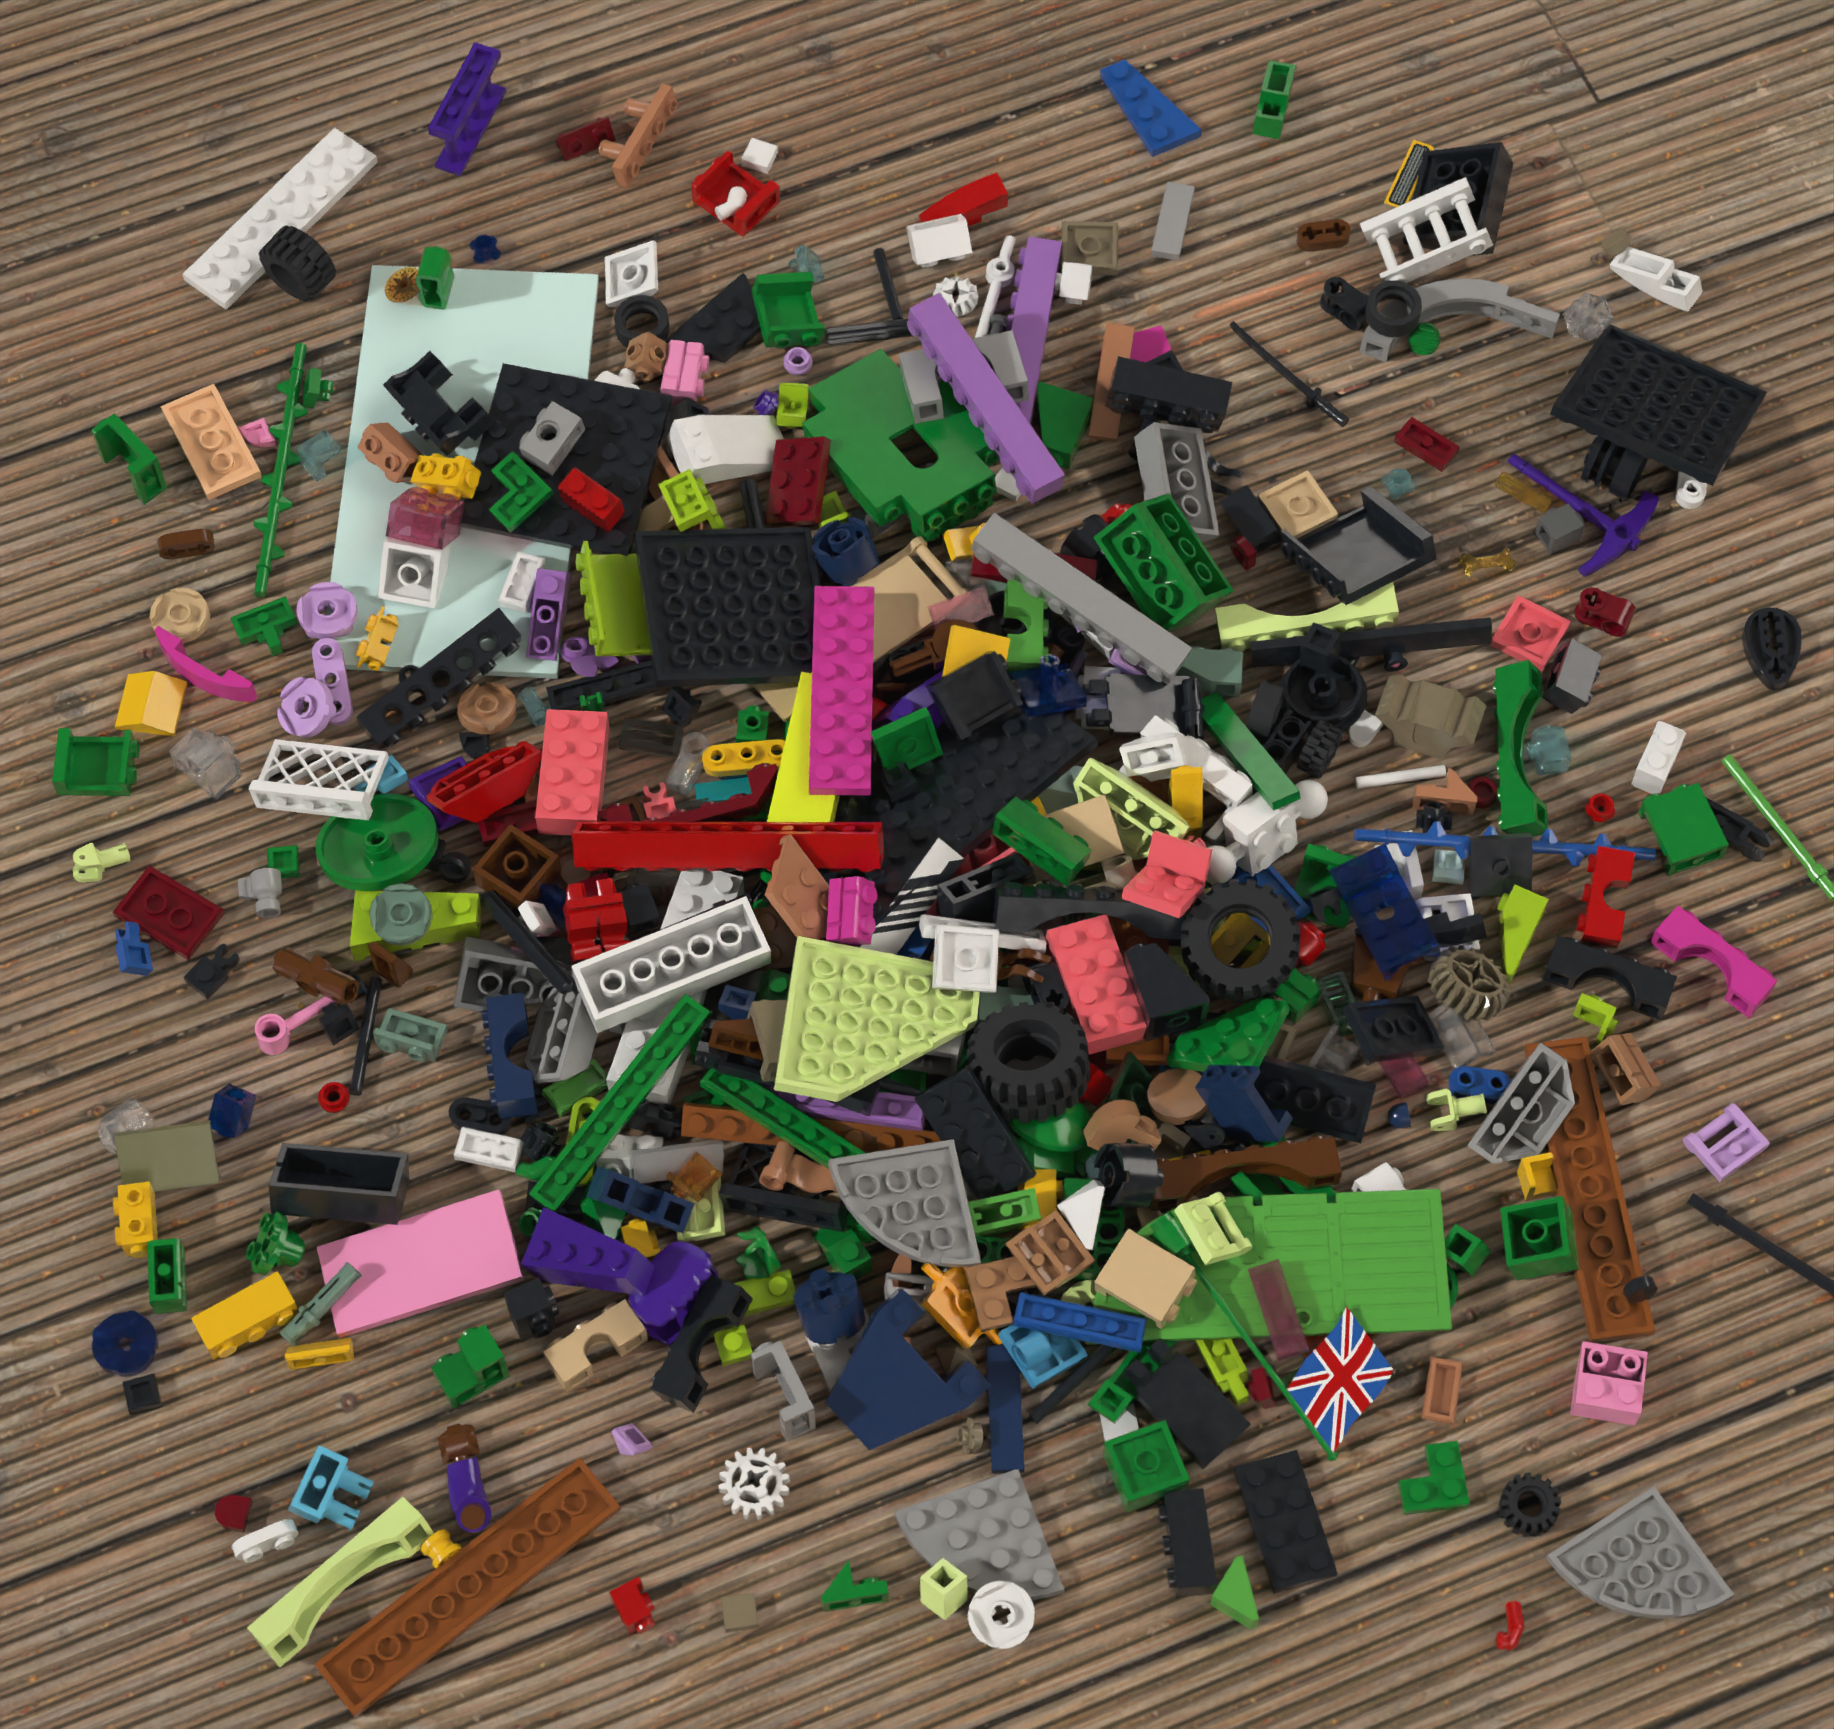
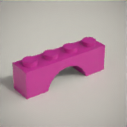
M1679 906L1661 923L1652 937L1651 944L1674 962L1687 957H1700L1714 963L1722 971L1726 979L1727 991L1724 1000L1748 1018L1771 995L1777 983V980L1773 978L1769 970L1757 966L1748 959L1744 951L1732 947L1724 941L1719 932L1707 928L1699 922L1695 914L1688 910H1683Z

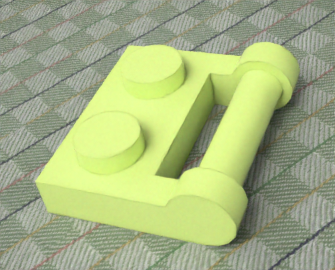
M1216 1192L1206 1198L1182 1203L1174 1210L1205 1265L1241 1256L1253 1247L1249 1239L1243 1237L1224 1204L1226 1200L1221 1192ZM1211 1210H1213L1214 1213L1216 1214V1216H1217V1218L1219 1219L1221 1225L1223 1226L1225 1232L1227 1233L1228 1237L1230 1238L1232 1244H1230V1243L1228 1242L1226 1236L1224 1235L1222 1229L1220 1228L1219 1224L1217 1223V1221H1216L1215 1217L1213 1216Z

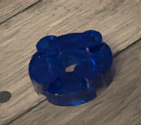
M136 1311L113 1314L101 1322L92 1333V1352L97 1363L104 1371L118 1374L120 1377H131L145 1371L153 1362L156 1349L158 1350L159 1341L154 1327L148 1319ZM123 1338H132L134 1340L129 1344L131 1349L128 1351H124L123 1348L117 1349V1345Z

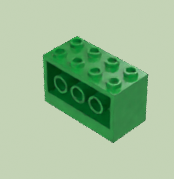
M1169 493L1134 504L1093 537L1143 614L1168 632L1194 623L1234 592Z

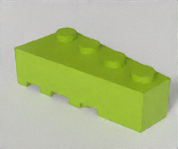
M355 890L350 949L354 962L366 960L365 957L371 956L368 947L371 942L379 944L393 954V951L408 948L416 950L423 948V945L438 942L441 945L465 940L466 937H480L482 906L478 893L423 892L430 901L433 917L430 928L416 942L400 946L389 944L379 938L371 925L369 913L372 901L383 891Z

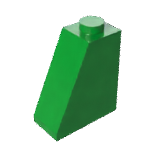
M1039 381L1036 403L1040 439L1059 467L1070 469L1091 419L1094 398Z

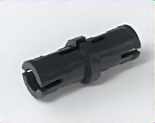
M1192 678L1182 680L1184 705L1181 707V714L1185 717V736L1189 735L1203 740L1202 714L1205 712V705L1201 702V680L1194 678L1192 683Z

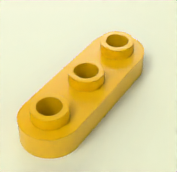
M774 739L712 745L703 752V768L707 774L713 777L746 775V771L753 770L754 766L761 763H770V765L776 763L777 768H779L785 741ZM776 750L782 751L780 755L773 754ZM751 753L752 756L749 758H744L743 754ZM718 755L722 757L720 760L717 761L712 759L714 756Z

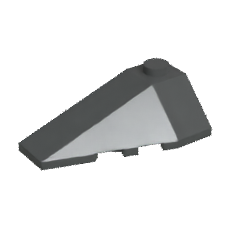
M472 937L465 938L454 1007L481 1012L482 1010H487V997L516 993L524 994L526 1005L543 1003L554 988L551 982L521 949L494 941ZM557 961L565 971L572 970L570 964Z

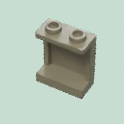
M760 1000L752 1002L747 1019L753 1020L764 1059L760 1070L763 1082L775 1081L787 1000Z

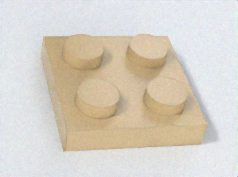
M1308 470L1258 494L1257 500L1280 535L1281 530L1285 529L1298 539L1338 518V512Z

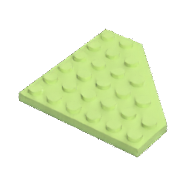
M798 936L774 1090L838 1102L974 1028L977 1022L980 992L932 988L934 962Z

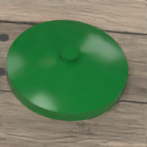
M377 794L373 796L370 804L373 812L369 820L331 816L321 828L316 840V855L323 873L335 884L346 889L358 891L383 890L390 885L403 883L417 875L431 861L439 840L435 819L431 811L423 803L405 795Z

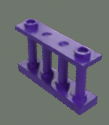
M476 42L471 47L428 126L429 135L444 139L445 147L435 163V168L461 176L506 93L505 87L491 83V75L501 58L500 50Z

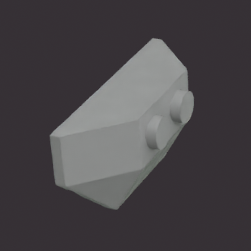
M572 970L566 971L569 974V976L573 979ZM574 984L573 990L570 993L567 992L565 994L559 993L554 987L539 1008L525 1058V1063L528 1069L532 1071L533 1078L537 1083L563 1081L589 1068L598 1033L595 1030L576 984Z
M1540 1042L1495 1103L1467 1146L1493 1164L1539 1155L1575 1105L1567 1060Z

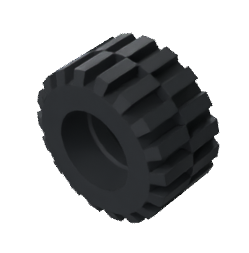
M283 226L259 251L260 262L269 277L286 293L304 302L313 301L336 276L335 265L325 249L310 235L293 226Z

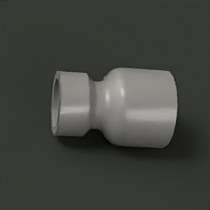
M261 868L253 871L248 878L238 879L239 898L242 900L258 899L255 904L258 917L274 918L281 914L280 902L277 900V897L282 892L281 872L279 870Z

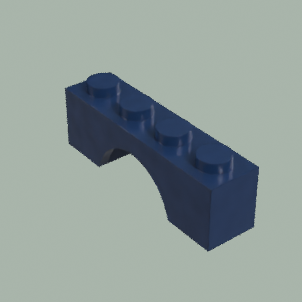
M516 993L487 997V1010H482L481 1012L484 1029H489L490 1036H484L486 1055L492 1054V1062L487 1063L489 1081H494L495 1088L489 1089L491 1107H498L500 1119L538 1114L532 1071L519 1068L508 1059V1054L512 1047L521 1039L529 1036L524 994Z

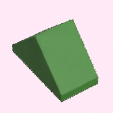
M1243 1555L1237 1556L1213 1593L1210 1605L1247 1628L1255 1629L1258 1626L1259 1616Z

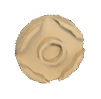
M174 588L165 595L162 593L156 598L151 606L150 620L154 630L159 626L181 639L184 644L195 640L204 633L209 625L210 611L207 602L199 592L190 588Z

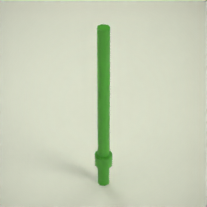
M1731 754L1727 755L1721 761L1806 868V875L1813 884H1818L1828 898L1833 901L1834 884L1827 876L1829 874L1821 863L1817 864Z

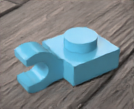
M392 754L389 756L376 791L379 790L382 794L409 780L406 771ZM376 763L373 764L372 766L366 768V770H368V769L374 767V766L376 765ZM364 781L353 788L356 791L365 792L367 783Z

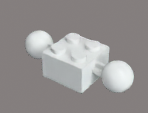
M1313 780L1300 781L1295 786L1300 791L1301 799L1274 811L1257 792L1224 815L1223 824L1227 847L1219 845L1207 847L1213 850L1206 882L1214 885L1219 882L1220 884L1226 883L1235 873L1236 862L1239 867L1244 871H1248L1253 877L1255 873L1257 874L1261 870L1268 868L1272 862L1285 853L1290 852L1298 844L1295 819L1298 817L1312 819L1323 813L1328 803L1325 788Z

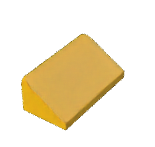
M352 1338L290 1346L286 1350L285 1359L291 1370L350 1362L354 1360Z

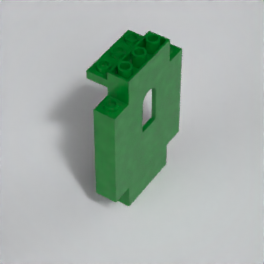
M879 349L808 388L811 406L817 415L802 422L805 438L825 436L831 440L827 467L879 527L905 514L911 521L913 539L920 536L926 542H929L947 530L961 525L974 515L984 512L993 505L992 496L997 493L995 475L988 466L993 465L1000 457L995 450H991L988 447L984 433L980 427L973 425L969 417V411L964 404L958 403L952 386L948 381H943V379L938 387L942 397L944 418L915 424L901 376V370L882 349ZM914 428L938 455V460L929 468L914 467L891 440Z

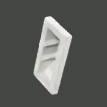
M1092 1180L1056 1205L1085 1248L1091 1250L1093 1249L1105 1188L1099 1180Z

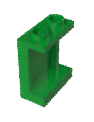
M812 272L759 274L756 276L752 295L765 348L811 347L821 344L826 329L825 325L818 321L811 294L814 283Z
M115 413L97 423L92 429V434L101 459L108 463L116 456H122L129 464L127 469L137 498L144 505L167 489L156 455Z
M58 728L52 783L57 794L70 796H130L131 785H136L137 782L134 758H139L140 755L139 740H135L132 730H125L124 737L74 736L71 728Z
M1699 783L1690 786L1682 784L1675 787L1671 792L1662 795L1655 793L1642 801L1638 814L1641 819H1647L1665 856L1663 868L1667 876L1724 858L1729 844Z

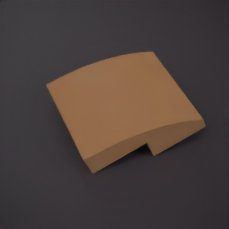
M1057 1210L1034 1226L1030 1225L1005 1244L1044 1296L1067 1283L1095 1262V1259Z

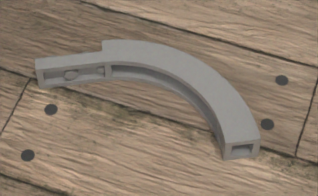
M1449 279L1415 288L1422 301V310L1418 323L1449 315H1480L1497 319L1552 339L1560 314L1553 312L1549 308L1527 303L1520 298L1507 296L1510 286L1492 281ZM1394 299L1379 313L1390 319H1402L1410 314L1411 309L1403 301ZM1369 325L1362 336L1359 353L1387 362L1392 350L1404 336L1386 337L1378 334Z

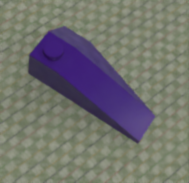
M943 670L887 706L872 723V731L924 707L930 713L936 730L944 719L926 686L940 679Z

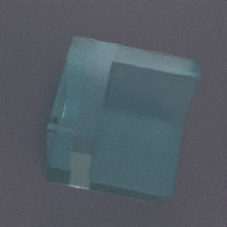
M326 429L296 447L300 463L316 482L326 477L323 464L341 453V447Z

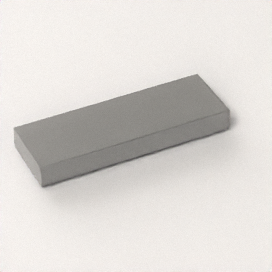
M1167 182L1151 256L1179 261L1195 186Z
M708 1140L630 1151V1178L637 1180L639 1183L723 1172V1142L721 1140Z

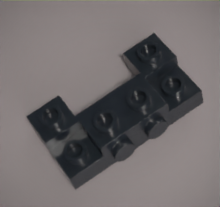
M429 350L415 365L406 371L392 375L383 386L403 407L404 410L401 412V415L412 426L415 423L418 424L415 428L417 433L425 441L431 439L448 456L468 436L475 442L495 420L473 397L457 412L452 409L437 390L453 374Z

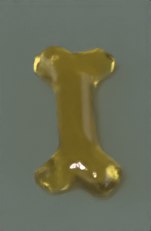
M1507 547L1498 555L1472 557L1463 553L1458 558V562L1464 566L1463 574L1467 577L1476 569L1502 567L1512 571L1516 567V561L1510 557L1511 550Z

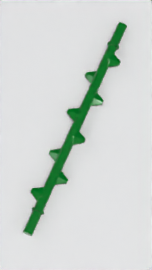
M296 343L292 367L289 369L290 379L277 384V390L287 395L283 422L270 426L269 432L279 439L274 472L261 477V482L271 488L268 512L266 517L255 519L253 526L264 533L260 560L256 566L258 571L254 595L260 598L266 596L269 572L272 571L271 561L283 558L285 551L274 544L279 513L292 508L293 505L292 501L282 496L287 466L300 462V457L290 450L294 421L308 414V409L298 403L301 379L305 373L303 367L307 345L304 343Z

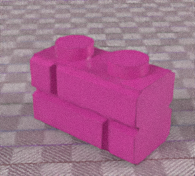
M859 876L845 877V879H830L826 941L848 946L871 944L872 934L876 927L873 918V903L877 900V891L874 887L875 882Z

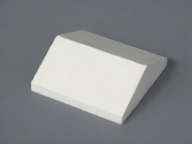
M654 240L605 257L606 305L608 307H619L623 301L630 297L638 295L652 296L658 291L657 243Z

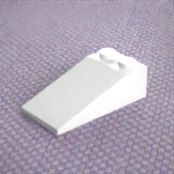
M698 415L674 420L666 439L680 473L690 469L695 479L701 477L704 484L772 471L776 440L783 439V436L777 426L774 415Z

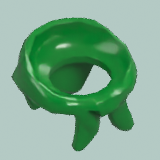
M753 1227L751 1231L737 1233V1236L742 1240H752V1243L746 1248V1252L735 1259L737 1264L743 1266V1276L745 1278H768L782 1268L772 1246L766 1238L765 1232L760 1227Z

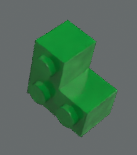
M485 1324L479 1328L474 1326L461 1334V1338L456 1340L460 1351L455 1354L448 1353L443 1355L431 1367L435 1379L453 1409L510 1377L504 1355Z

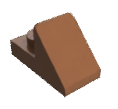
M1448 768L1445 788L1435 784L1416 785L1412 809L1423 810L1424 803L1440 802L1446 804V811H1452L1453 814L1473 816L1477 796L1451 768Z

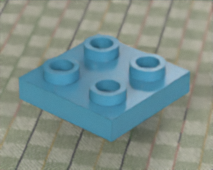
M1013 1324L998 1334L1032 1389L1080 1363L1088 1356L1078 1339L1013 1326Z

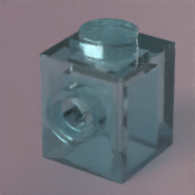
M1547 725L1533 730L1531 741L1527 742V754L1529 760H1534L1537 776L1567 772L1571 761V754L1563 726L1553 727Z

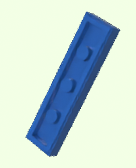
M1020 1292L1013 1326L1139 1353L1141 1352L1147 1324L1146 1318Z

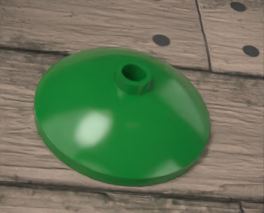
M1077 1102L1071 1109L1065 1108L1064 1114L1058 1117L1054 1115L1049 1116L1047 1121L1039 1122L1038 1119L1030 1120V1123H1021L1019 1119L1006 1121L1019 1136L1038 1147L1057 1152H1072L1082 1149L1087 1145L1083 1130L1091 1119V1115L1082 1103Z

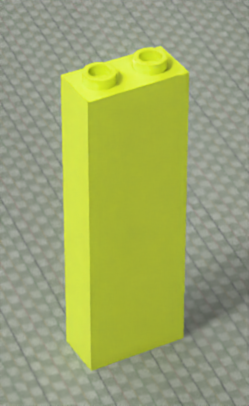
M801 672L767 822H834L840 795H809L812 673Z

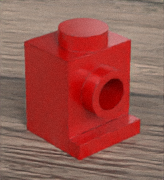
M639 1576L609 1592L611 1601L629 1635L636 1631L638 1634H642L655 1626L651 1615L655 1607L647 1592L640 1594L644 1589Z

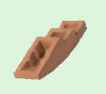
M1106 323L1089 430L1090 439L1117 442L1122 414L1113 412L1111 408L1105 407L1112 372L1118 356L1130 359L1135 327Z

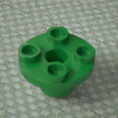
M275 1212V1214L264 1213L259 1223L260 1232L256 1242L252 1241L246 1253V1259L252 1261V1270L255 1273L266 1275L275 1264L277 1267L283 1265L295 1267L304 1255V1240L296 1232L288 1230V1219L285 1214Z

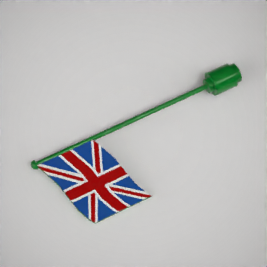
M1170 1211L1158 1218L1150 1225V1228L1153 1230L1152 1236L1159 1246L1181 1260L1186 1259L1191 1266L1195 1267V1273L1327 1453L1329 1457L1326 1459L1328 1461H1335L1338 1458V1452H1335L1352 1423L1376 1399L1388 1382L1393 1369L1346 1306L1335 1328L1305 1359L1287 1388L1190 1254L1195 1251L1192 1247L1193 1243L1178 1217H1174Z

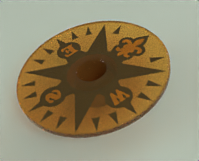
M415 267L402 268L388 279L385 285V295L391 302H406L420 291L416 285L418 269Z

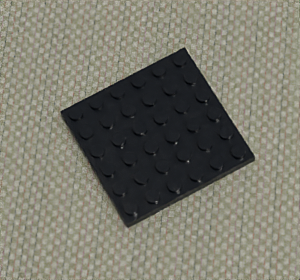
M1608 323L1553 404L1550 415L1559 418L1562 422L1571 423L1585 429L1592 435H1598L1612 441L1617 446L1637 452L1644 458L1662 463L1671 470L1680 471L1701 483L1713 486L1763 403L1767 392Z
M503 363L489 410V415L495 422L483 433L474 466L481 471L479 483L473 499L464 498L458 519L459 526L580 551L583 541H588L589 549H591L592 553L620 554L628 557V554H631L635 531H637L670 411L671 395ZM552 401L579 416L585 427V431L553 476L523 459L519 449L522 436L527 431L532 430L537 423L536 419L543 408H548ZM548 434L543 440H552L556 434ZM513 451L552 489L554 494L510 533L490 513L489 509L509 492L492 474L491 470ZM576 467L621 499L625 513L610 532L600 529L599 526L595 525V522L591 523L590 519H586V516L577 513V510H573L572 506L569 507L567 503L563 502L558 486L573 468Z
M810 527L685 530L683 532H680V530L635 531L634 542L656 687L799 682L801 672L812 673L815 586H820L815 554L812 550L813 541Z

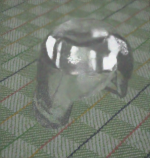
M130 1098L101 1119L98 1127L99 1139L109 1152L117 1155L114 1139L115 1133L155 1128V1122L143 1104Z

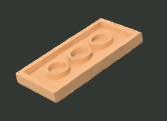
M214 384L161 406L162 412L208 500L262 477L252 454Z

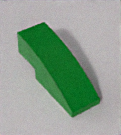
M1269 60L1255 115L1253 135L1280 139L1296 65Z

